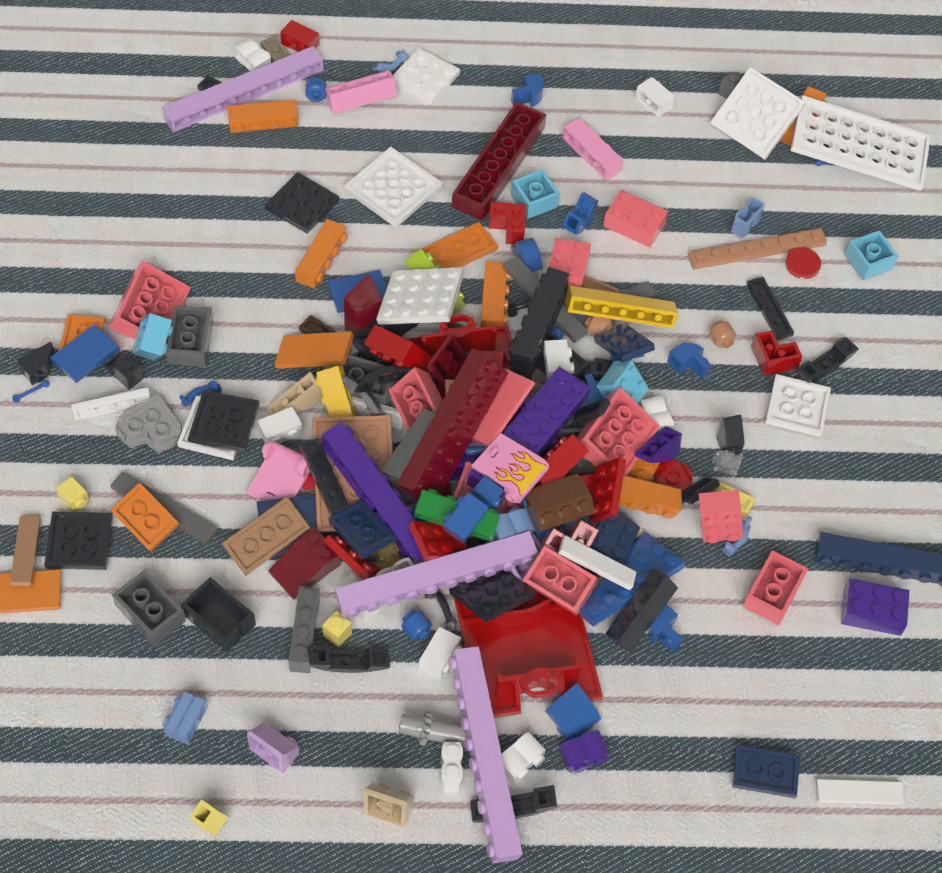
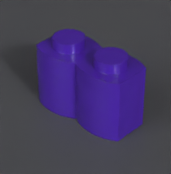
M599 730L570 739L560 744L559 747L568 771H575V773L586 770L588 765L604 763L609 755V750Z

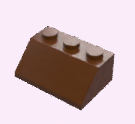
M578 473L533 487L524 497L528 514L537 531H543L596 513L591 494Z

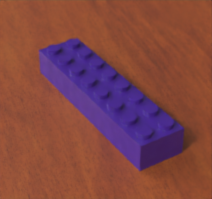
M559 366L502 434L540 456L586 401L591 387ZM472 469L466 484L474 489L484 475ZM494 482L496 485H498L500 488L504 490V487ZM504 491L500 496L503 500L506 498Z
M340 422L322 434L321 446L359 499L363 500L394 533L396 541L392 542V544L403 559L410 558L414 565L430 561L423 559L409 529V525L415 521L412 517V510L407 504L404 505L401 502V496L398 491L389 486L387 476L383 472L380 473L378 471L375 460L372 457H368L364 452L366 451L364 445L360 441L357 442L353 437L352 429L348 425L345 426L343 422Z

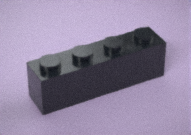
M376 318L354 334L352 343L358 350V355L369 360L375 355L369 352L370 348L364 345L374 325L402 337L419 323L378 324Z
M653 568L605 634L619 647L631 653L677 591V585L667 575Z

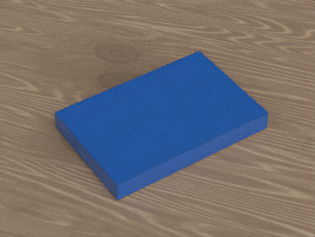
M380 269L327 281L337 314L344 312V297L367 274L371 276L383 301L387 288Z
M94 324L50 358L57 367L77 383L118 352L120 347Z

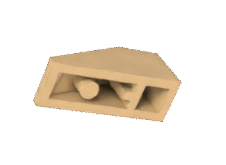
M309 372L266 407L269 413L272 415L290 407H293L295 412L298 413L318 404L323 394L321 388L317 386L316 376Z

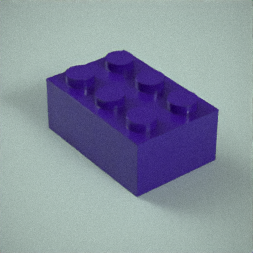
M849 578L844 588L841 624L901 636L908 622L910 590Z

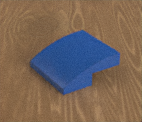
M578 684L574 685L545 709L547 715L557 725L558 732L566 741L582 736L602 719Z

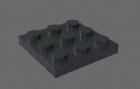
M297 172L265 204V209L308 234L339 202V196Z
M203 390L188 435V442L245 453L260 406L259 400Z
M52 511L44 563L45 568L107 570L113 513Z
M504 569L497 571L492 576L485 577L483 575L477 577L475 581L469 583L465 581L459 582L457 586L449 588V594L485 623L535 598V591L511 572L504 571Z

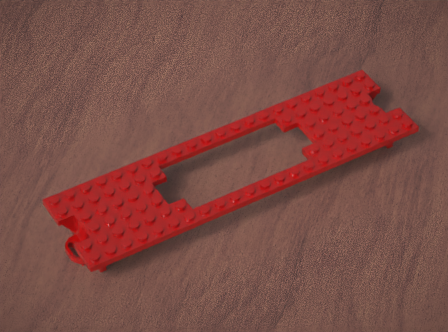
M464 314L452 315L450 322H440L439 333L407 339L434 356L451 333L455 336L464 352L470 353L471 349L504 351L508 360L510 357L508 355L510 341H512L508 325L477 328L473 317ZM462 321L468 323V325L458 329L448 328L446 325ZM507 361V370H510V366H508ZM435 384L442 400H444L445 389ZM450 483L447 484L441 496H452ZM534 590L535 598L485 623L454 598L464 648L479 647L494 718L521 714L520 694L523 693L537 699L553 696L558 691L560 698L574 685L578 684L591 702L603 699L584 620L580 616V611L576 616ZM541 687L547 690L531 691L530 689Z

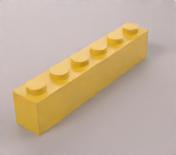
M569 285L565 299L567 312L660 327L674 328L678 316L675 302L577 286Z

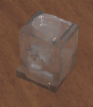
M720 450V453L716 452L712 463H715L714 470L736 478L744 454L740 453L739 456H736L735 453L728 450Z

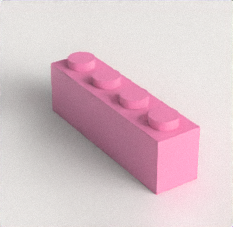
M389 70L325 88L328 106L333 113H341L350 108H358L364 104H373L378 100L390 99L392 96L397 95L395 78Z
M578 118L564 126L562 139L605 181L622 171L624 161L622 157L615 153L610 145L606 144L587 123Z

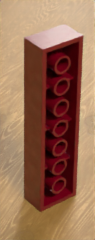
M515 102L452 193V208L483 221L490 211V203L496 202L545 129L547 114Z
M471 349L397 482V485L416 502L419 501L422 490L432 489L439 492L440 496L442 495L508 375V372L490 353Z

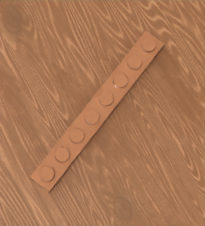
M818 228L688 252V258L693 270L789 253L795 248L804 247L811 249L826 246L827 240L822 229Z

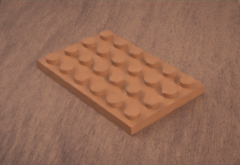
M390 415L312 418L313 439L318 438L320 443L322 434L340 422H343L345 426L348 425L354 433L353 437L357 442L360 441L366 449L364 452L368 457H372L375 460L376 468L382 473V468L393 454ZM326 454L349 506L360 501L359 497ZM389 482V483H388L389 486H390L392 489H394V487L392 486V484ZM315 483L317 530L320 533H337L329 524L328 518L331 516Z

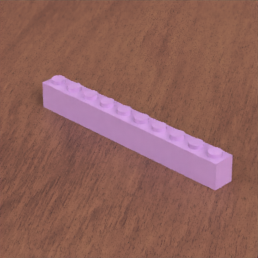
M314 46L163 106L164 120L172 132L178 131L226 111L227 106L244 104L324 71L323 58Z
M528 531L335 588V597L342 618L346 616L353 618L366 610L373 612L386 604L387 606H393L406 598L407 600H413L423 593L433 594L443 587L447 589L453 588L459 582L465 581L469 583L483 575L489 577L503 569L504 571H509L520 564L529 565L536 560L538 551L532 535Z
M479 647L454 649L449 657V668L454 673L453 687L458 693L457 707L462 712L461 727L466 732L465 747L470 752L471 757L469 759V767L475 776L473 786L475 793H478L479 796L478 811L482 814L484 821L482 822V831L484 836L487 835V855L491 857L492 864L518 860L522 855V849Z

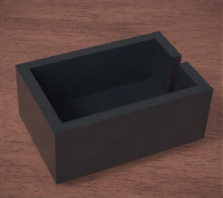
M211 577L181 603L185 617L226 653L240 640L239 635L244 637L256 625L254 613Z

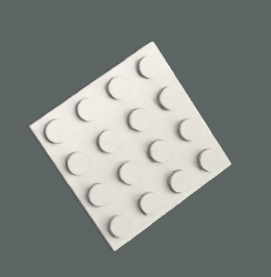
M750 67L710 124L766 160L806 103Z
M390 147L345 184L344 191L397 228L443 187V183Z
M463 267L393 271L377 316L378 324L450 322L464 276Z

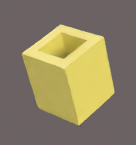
M72 476L56 487L59 499L72 512L84 508L89 502L87 491Z
M337 611L322 625L323 636L338 648L352 634V623L345 617L342 618V615Z
M201 799L189 819L216 836L228 819V816Z

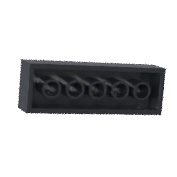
M548 267L546 273H542L539 282L541 285L536 287L534 291V301H530L527 309L528 314L523 316L521 322L522 328L516 332V342L511 344L509 348L508 366H510V371L529 380L532 379L544 350V341H548L566 299L569 273Z

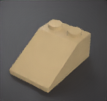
M372 783L365 787L363 792L364 814L405 828L413 807L414 797L404 790H392L383 783L378 785Z

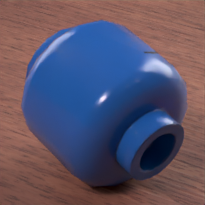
M311 77L306 81L305 95L307 99L312 102H320L326 98L325 88H327L325 80L320 77Z
M413 609L402 618L403 623L401 627L410 639L417 640L419 638L422 641L430 635L429 629L432 623L421 610L415 611Z

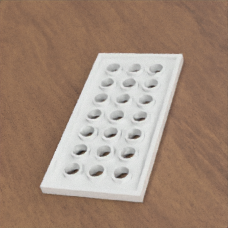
M802 95L801 100L806 105L796 118L790 151L919 191L922 190L931 135Z

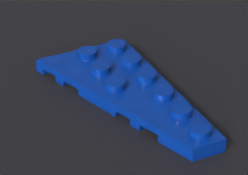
M644 531L630 548L623 563L624 566L637 572L631 590L606 578L582 606L580 616L594 627L625 607L653 568L670 578L685 568V561Z

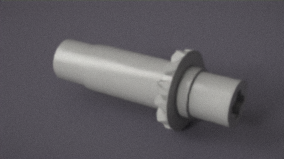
M425 711L423 717L404 714L401 716L398 733L419 738V745L425 746L427 741L430 740L440 743L460 742L462 747H465L466 732L462 730L460 724L432 719L431 712Z

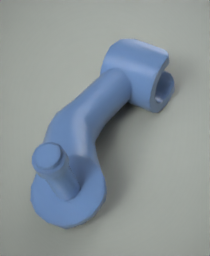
M405 50L402 52L397 51L396 55L398 58L393 63H378L377 67L372 68V71H394L401 62L408 59V54Z
M751 516L747 517L746 521H742L743 539H738L734 543L727 541L725 543L726 546L722 548V551L729 557L747 542L751 528L749 525L752 520Z

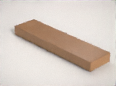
M20 516L10 578L11 586H32L41 526L40 516Z

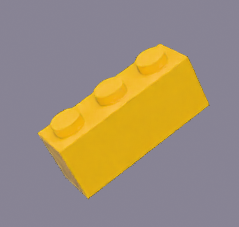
M336 366L316 372V383L321 388L323 394L321 395V400L328 410L327 417L357 416L352 396L341 379L345 376L343 366Z

